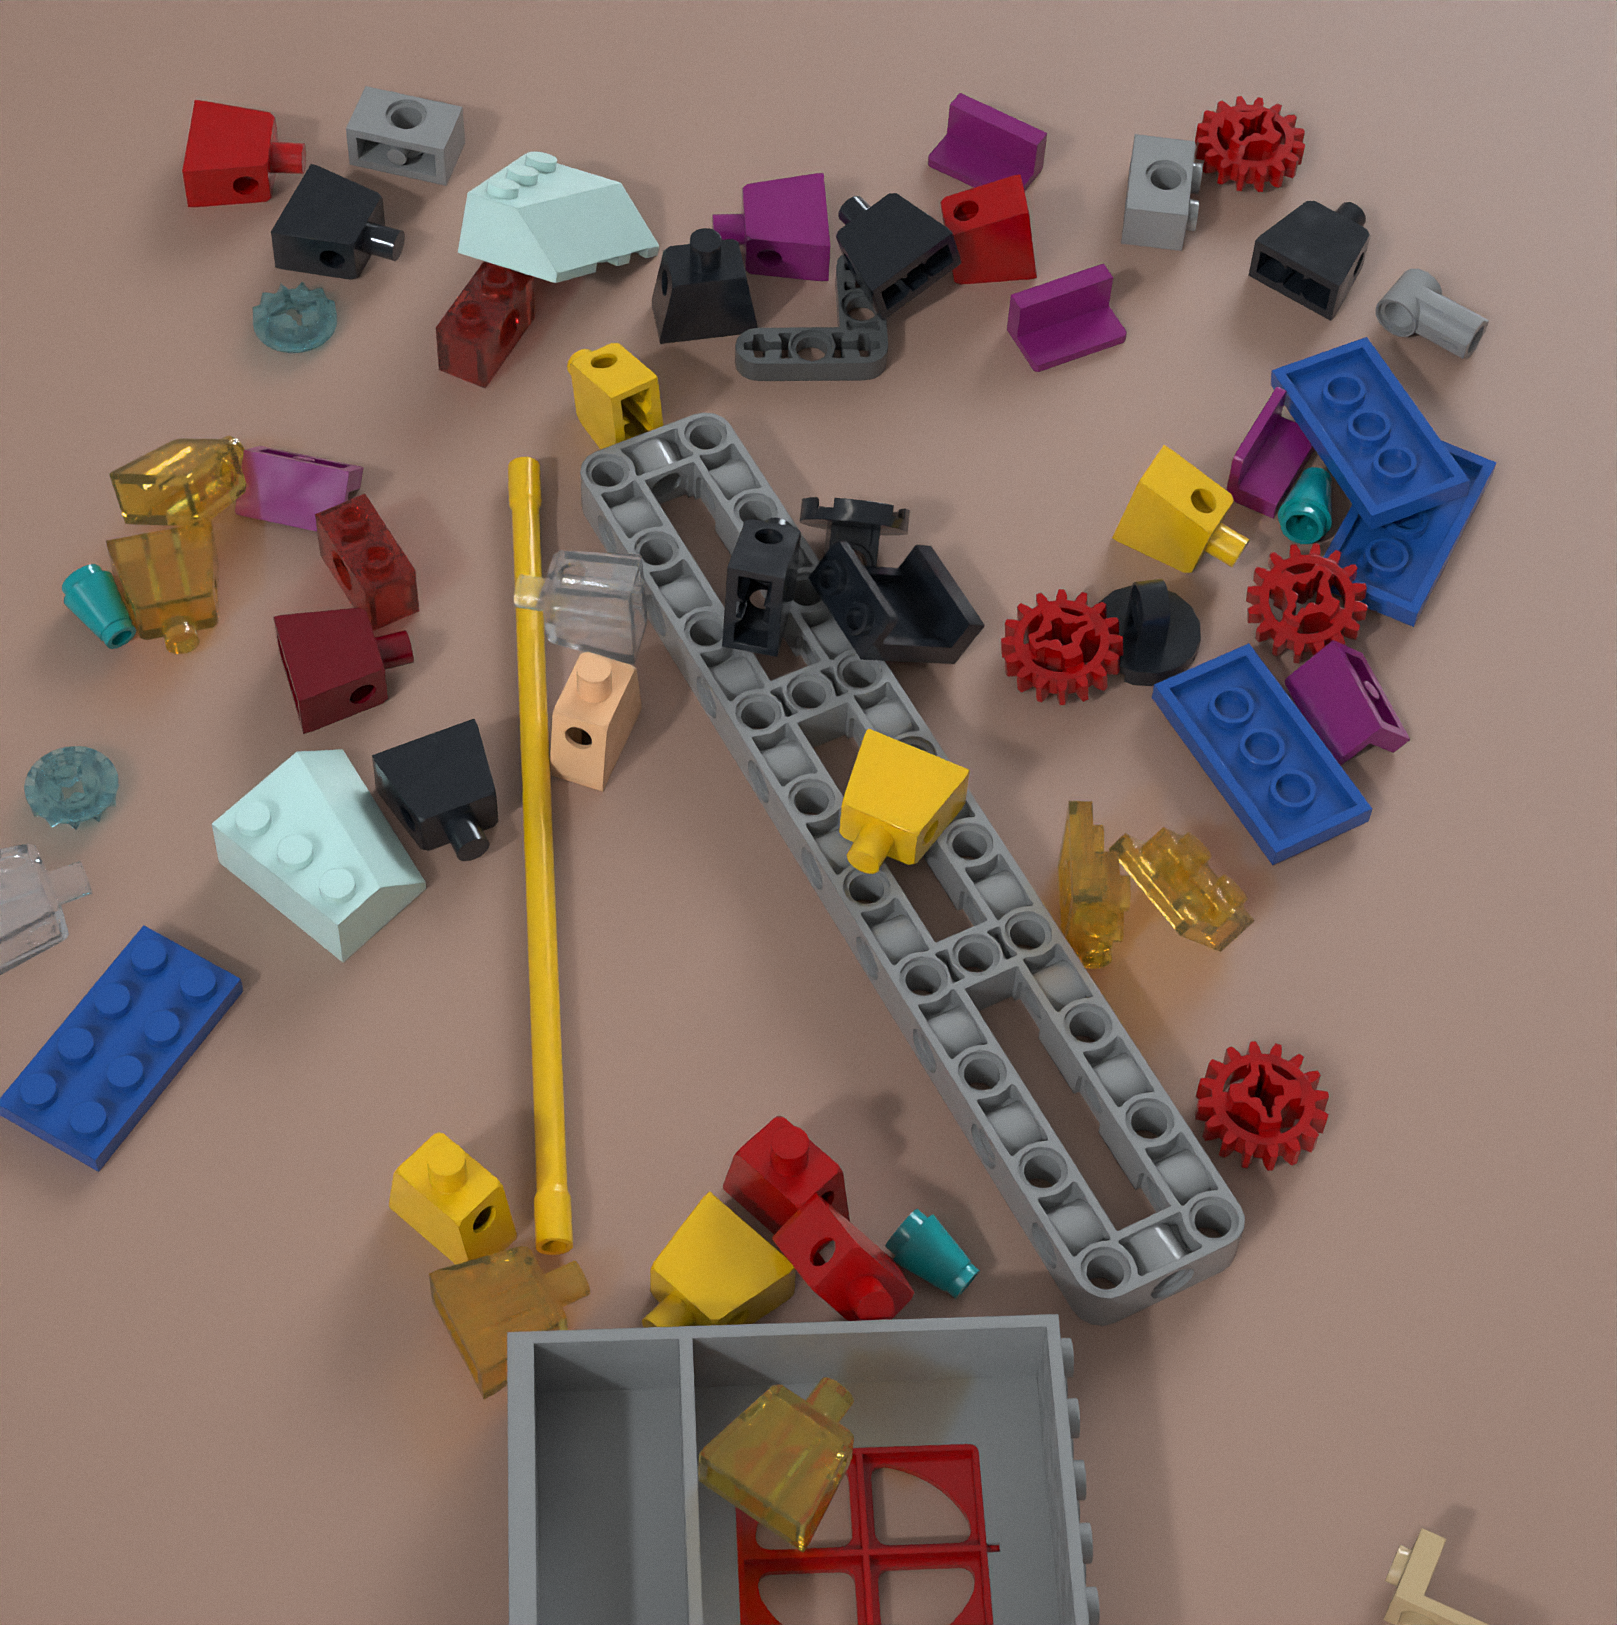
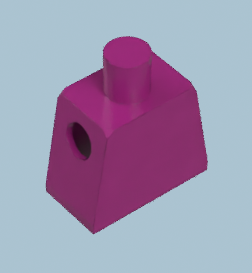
M824 173L746 184L742 188L741 214H712V229L721 235L722 240L734 239L739 242V245H743L745 270L748 273L812 281H829L831 245Z

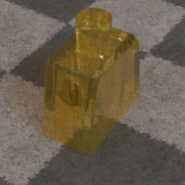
M225 436L221 439L180 438L172 440L109 473L125 524L203 527L246 492L247 484L241 468L245 449L241 442L232 436Z
M212 521L106 540L113 577L138 636L144 640L164 637L166 649L174 654H185L196 649L200 642L197 631L213 628L219 623V560Z
M518 1246L441 1268L428 1274L432 1303L483 1399L494 1395L507 1386V1332L568 1330L567 1317L563 1307L591 1294L587 1279L575 1260L544 1274L531 1249L526 1246Z
M823 1377L806 1400L783 1385L776 1384L771 1386L699 1453L698 1481L795 1548L804 1552L809 1546L852 1459L854 1435L839 1422L854 1404L853 1396L844 1386L828 1377Z

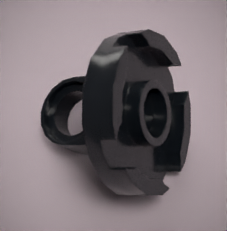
M809 497L802 499L800 523L826 529L824 555L835 541H847L853 551L861 556L864 565L877 566L880 535L900 536L908 534L910 510L904 508L893 512L894 505L847 498H834V507L819 506L818 497Z
M1163 579L1133 582L1131 586L1114 590L1100 601L1107 605V618L1117 617L1119 620V635L1123 636V656H1120L1119 673L1125 675L1124 682L1137 686H1154L1156 683L1184 672V668L1192 660H1195L1201 641L1200 621L1191 605L1176 593L1167 590Z

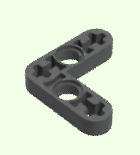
M841 255L837 260L835 278L838 327L749 329L741 333L736 340L735 366L743 377L754 381L871 380L880 376L886 369L888 354L887 319L882 321L862 289L855 288V278L847 267L843 255ZM861 307L871 310L875 316L869 320L862 321L852 318L848 312L854 308ZM812 347L821 350L825 356L819 360L809 361L801 358L797 353L804 348ZM782 350H788V358H782ZM835 350H841V358H835ZM859 351H868L869 357H861ZM753 352H763L764 357H754Z

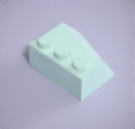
M528 152L467 193L458 253L553 283L595 273L597 262H608L615 266H621L629 263L631 253L636 252L644 258L657 256L659 251V244L620 182L558 164L556 157L543 152Z
M343 749L297 751L212 823L219 863L343 963L426 889L425 880Z

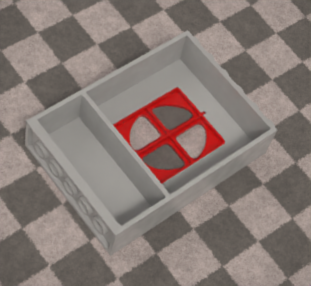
M1058 1314L507 1332L509 1625H782L768 1610L760 1597L758 1588L760 1580L769 1575L846 1573L850 1575L855 1584L857 1625H881L878 1579L881 1574L886 1571L950 1568L966 1569L970 1571L974 1578V1590L968 1603L950 1625H1099L1100 1610L1097 1588L1086 1587V1564H1091L1093 1560L1092 1530L1089 1522L1079 1523V1500L1086 1499V1470L1084 1460H1073V1438H1079L1080 1436L1079 1403L1077 1398H1067V1378L1073 1377L1074 1373L1072 1339L1061 1338ZM880 1468L902 1471L916 1476L939 1489L952 1500L967 1519L970 1529L969 1538L960 1543L884 1545L880 1543L876 1538L871 1480L874 1471ZM828 1470H840L847 1476L852 1539L847 1545L827 1548L769 1550L762 1548L757 1543V1527L770 1506L791 1487L811 1476Z

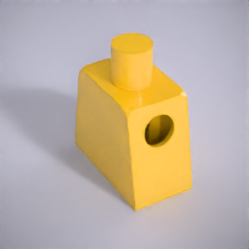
M610 343L594 351L581 349L570 357L567 363V371L572 378L576 414L580 423L600 450L663 426L658 377L619 343Z
M1163 445L1139 480L1112 537L1117 542L1183 573H1192L1205 552L1233 568L1250 540L1223 524L1234 502L1232 494L1166 445Z
M868 728L864 734L841 806L839 833L845 839L853 842L847 853L849 863L857 870L867 874L877 873L886 856L907 865L918 863L965 805L970 770Z
M437 1132L433 1134L395 1170L389 1198V1208L473 1280L517 1239L516 1229L503 1185L493 1174L444 1133ZM474 1223L482 1224L480 1228L473 1230Z
M709 1191L653 1262L650 1268V1292L660 1303L642 1319V1325L644 1328L753 1324L794 1295L796 1269L782 1253Z

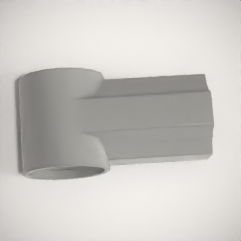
M1421 269L1405 271L1376 306V317L1379 323L1391 334L1398 337H1408L1415 332L1462 359H1468L1476 350L1489 322L1486 318L1443 296L1442 289L1437 280Z

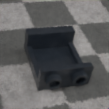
M837 540L808 577L861 660L955 664L985 627V624L932 546L915 545L898 568L863 565L847 541Z

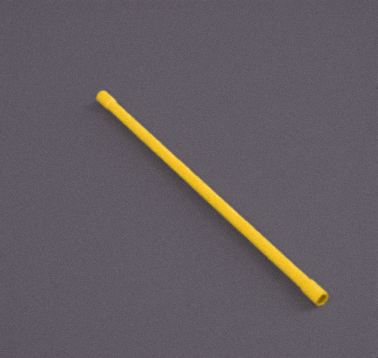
M518 457L508 464V491L513 526L537 1192L534 1197L536 1250L542 1254L560 1255L569 1252L573 1248L571 1196L567 1185L539 515V509L542 504L540 464L537 460L531 457Z

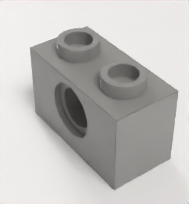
M365 86L346 127L349 164L447 186L465 145L463 107Z
M1135 134L1129 167L1121 244L1182 251L1185 230L1195 231L1199 209V200L1190 199V193L1199 194L1203 163L1193 162L1195 141Z

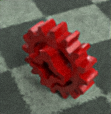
M1238 96L1235 106L1232 107L1221 100L1217 104L1216 112L1206 110L1202 123H1198L1195 136V159L1204 160L1202 171L1205 174L1215 171L1219 173L1218 184L1222 185L1229 179L1236 181V191H1242L1246 184H1253L1257 192H1263L1264 183L1268 181L1273 186L1279 188L1282 186L1284 176L1294 178L1297 166L1302 163L1306 145L1303 143L1305 131L1302 128H1295L1297 117L1294 114L1282 117L1280 115L1282 105L1278 103L1270 109L1263 107V98L1257 97L1253 105L1246 104L1242 96Z
M1317 543L1312 545L1309 555H1301L1298 546L1291 544L1289 558L1285 560L1277 553L1272 552L1269 554L1268 562L1270 571L1265 568L1256 567L1253 577L1256 585L1248 586L1246 602L1253 605L1247 608V622L1253 624L1260 623L1256 629L1255 639L1259 643L1272 638L1274 640L1272 655L1276 657L1285 648L1293 650V663L1297 664L1302 660L1304 652H1312L1314 656L1333 640L1345 645L1343 636L1356 640L1361 627L1356 621L1365 620L1368 605L1359 602L1365 599L1366 583H1353L1357 576V566L1353 564L1343 569L1339 567L1341 552L1338 550L1331 553L1328 558L1321 557L1320 545ZM1332 585L1338 589L1343 600L1344 609L1340 607V601L1332 597L1330 591ZM1317 592L1316 604L1308 603L1296 615L1297 603L1303 605L1308 599H1312ZM1269 598L1274 600L1273 606L1282 611L1283 616L1280 622H1278L1271 611Z
M1064 589L1058 590L1055 601H1048L1042 593L1036 594L1035 608L1031 609L1029 606L1020 603L1017 606L1018 620L1007 619L1005 622V637L1001 638L1002 658L1005 660V673L1007 677L1017 676V689L1021 693L1029 690L1031 687H1035L1038 702L1042 703L1049 693L1057 694L1059 705H1066L1068 694L1076 693L1085 702L1089 700L1088 687L1093 685L1095 688L1105 691L1108 688L1107 674L1118 675L1120 671V656H1123V636L1119 635V620L1117 617L1107 618V605L1104 602H1100L1092 608L1089 607L1087 593L1081 592L1075 601L1067 600V594Z
M1252 1041L1249 1044L1247 1054L1241 1056L1232 1046L1227 1048L1223 1063L1214 1059L1208 1063L1205 1078H1200L1195 1097L1199 1100L1194 1114L1195 1120L1207 1121L1202 1137L1205 1141L1220 1138L1222 1144L1219 1156L1225 1158L1233 1151L1242 1154L1241 1167L1246 1169L1251 1165L1253 1158H1262L1267 1171L1274 1170L1277 1157L1282 1156L1291 1166L1297 1164L1301 1149L1312 1152L1315 1149L1319 1137L1318 1133H1323L1329 1114L1324 1111L1329 1094L1327 1091L1316 1090L1321 1077L1318 1070L1303 1073L1300 1069L1304 1056L1301 1054H1297L1289 1061L1281 1058L1282 1046L1275 1043L1270 1054H1262L1257 1042ZM1240 1079H1243L1241 1083H1234ZM1299 1120L1298 1123L1293 1127L1294 1121ZM1282 1128H1291L1286 1132H1280Z

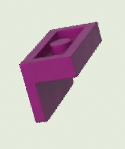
M959 93L949 106L947 134L929 154L928 166L974 188L1021 174L1025 192L1043 169L1047 133Z
M1104 263L1011 294L1007 331L1033 371L1041 372L1126 341L1127 332L1109 306L1113 276Z
M1279 387L1275 388L1236 451L1232 460L1226 488L1232 494L1234 502L1274 519L1315 450L1298 424L1281 416L1287 391Z
M264 446L245 449L235 513L244 517L338 535L343 531L349 492L360 489L364 467Z
M1333 640L1286 677L1285 685L1297 708L1340 766L1368 744H1373L1394 753L1410 741L1407 732L1363 653Z

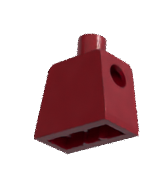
M360 607L284 614L273 617L278 651L303 734L313 732L383 704L388 699L385 670L414 663L413 650L407 631L404 630L375 637L367 611Z

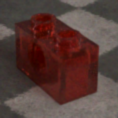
M483 261L435 328L439 370L486 389L535 319L534 276Z
M365 493L315 514L320 556L354 608L360 607L367 611L373 631L419 612L416 570Z

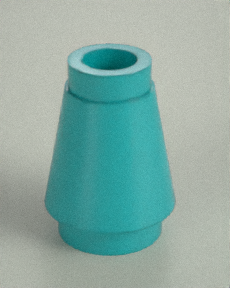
M1311 467L1304 470L1278 511V521L1283 534L1295 543H1315L1327 534L1331 528L1333 481L1331 475L1322 468Z
M89 564L77 569L65 579L61 588L65 594V606L101 641H104L109 649L119 648L135 636L137 630L132 624L131 617L111 572L103 571L97 564Z
M915 1209L903 1221L885 1245L895 1255L893 1260L896 1264L942 1291H947L955 1299L965 1291L980 1272L935 1215L932 1214L927 1217L919 1209Z

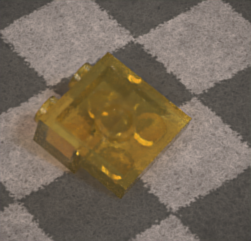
M1069 801L1058 859L1060 930L1084 967L1096 969L1105 967L1112 962L1113 942H1123L1124 911H1129L1131 881L1129 875H1120L1119 852L1104 851L1103 825H1093L1092 801Z
M1163 827L1146 842L1125 833L1109 848V851L1180 936L1221 952L1255 921L1244 908L1243 904L1248 900L1245 893L1226 874L1219 878L1208 865V861L1212 858L1211 853L1192 833L1187 832L1182 836Z

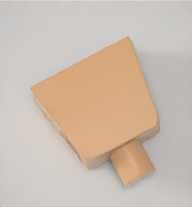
M591 652L580 654L552 715L551 776L602 792L604 791L642 709L636 668L630 664ZM583 730L592 739V743L589 745L582 744Z

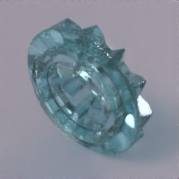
M303 281L296 289H288L280 283L277 293L262 292L260 305L252 307L253 328L256 336L266 346L280 352L300 353L315 349L324 344L333 335L337 326L335 302L327 299L323 288L311 291ZM289 309H296L297 313L302 315L301 326H298L296 320L287 315L286 312Z
M69 746L51 751L36 761L27 774L24 791L34 817L41 816L46 819L52 828L61 823L69 824L77 830L83 821L94 819L100 822L102 812L107 807L116 805V793L120 784L116 768L104 754L88 747ZM81 779L84 794L74 792L69 799L66 798L64 801L61 787L71 788L76 781L79 782Z

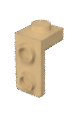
M1422 1528L1412 1550L1399 1545L1385 1579L1386 1582L1396 1586V1589L1383 1620L1393 1625H1489L1424 1596L1446 1538Z

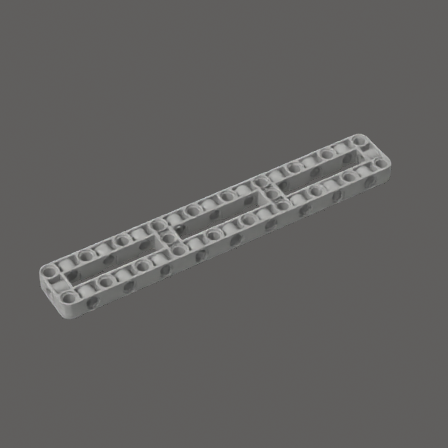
M703 412L627 439L587 456L581 465L580 471L581 507L585 517L1071 1309L1080 1319L1092 1325L1105 1326L1116 1323L1228 1268L1236 1256L1244 1230L1245 1216L1240 1204L969 789L967 788L966 803L962 810L924 854V859L957 911L963 909L973 927L935 943L885 862H883L877 873L867 874L854 868L847 860V853L853 842L845 839L839 833L843 795L814 751V747L846 735L848 739L853 737L860 747L864 734L869 728L947 761L950 760L886 662L880 660H861L808 579L820 561L802 534L796 589L783 638L795 657L801 655L807 666L770 681L753 652L722 647L725 608L660 504L685 494L688 498L694 496L695 500L701 498L715 520L716 533L731 556L746 520L765 521L769 518L777 517L788 521L793 527L798 529L732 426L719 415ZM760 590L763 597L766 598L768 590ZM811 812L817 815H806L804 813ZM961 856H971L975 859L968 860L961 858ZM864 899L870 900L874 903L862 904L857 901ZM1016 945H1029L1035 949L1026 950L1019 948ZM977 967L983 970V972H970L964 968ZM919 989L926 990L932 994L922 996L911 991ZM1009 997H1013L1015 1001L1018 999L1022 1001L1040 1029L1039 1040L1074 1094L1080 1092L1100 1123L1098 1132L1134 1189H1142L1156 1211L1155 1214L1119 1231L1115 1229L979 1013L980 1010ZM1087 1036L1094 1039L1095 1042H1081L1075 1037ZM975 1082L984 1083L990 1086L991 1089L976 1090L970 1087L969 1084ZM1135 1131H1150L1158 1138H1143ZM1035 1178L1044 1179L1052 1187L1037 1188L1031 1185L1028 1180ZM1203 1227L1212 1228L1218 1231L1222 1237L1209 1238L1202 1235L1197 1229ZM1105 1278L1116 1287L1108 1290L1100 1289L1089 1280Z

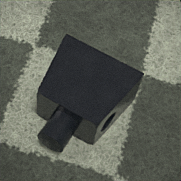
M310 164L271 230L275 267L282 270L353 280L360 277L372 255L397 261L403 250L405 234L404 231L385 226L383 198L378 192L320 166Z
M897 193L887 194L872 206L861 196H853L845 201L839 210L838 217L845 226L838 230L836 239L844 261L882 321L962 263L953 233L946 226Z
M1316 201L1304 202L1255 240L1248 276L1331 321L1336 316L1364 264L1371 236L1369 231L1363 227L1366 223L1365 213L1358 205L1352 202L1342 203L1336 211Z
M702 228L691 234L690 244L669 246L663 250L651 300L660 344L741 335V333L749 329L758 328L738 241L734 239L722 240L721 235L717 231L710 228Z
M774 517L765 521L749 519L743 524L727 567L722 647L778 657L796 589L801 531L782 518ZM768 590L763 605L766 609L757 608L751 603L750 597L754 592Z
M475 719L372 755L375 786L379 795L420 849L430 851L450 843L457 858L461 861L474 860L488 850L490 843L484 831L493 828L499 822L497 795Z

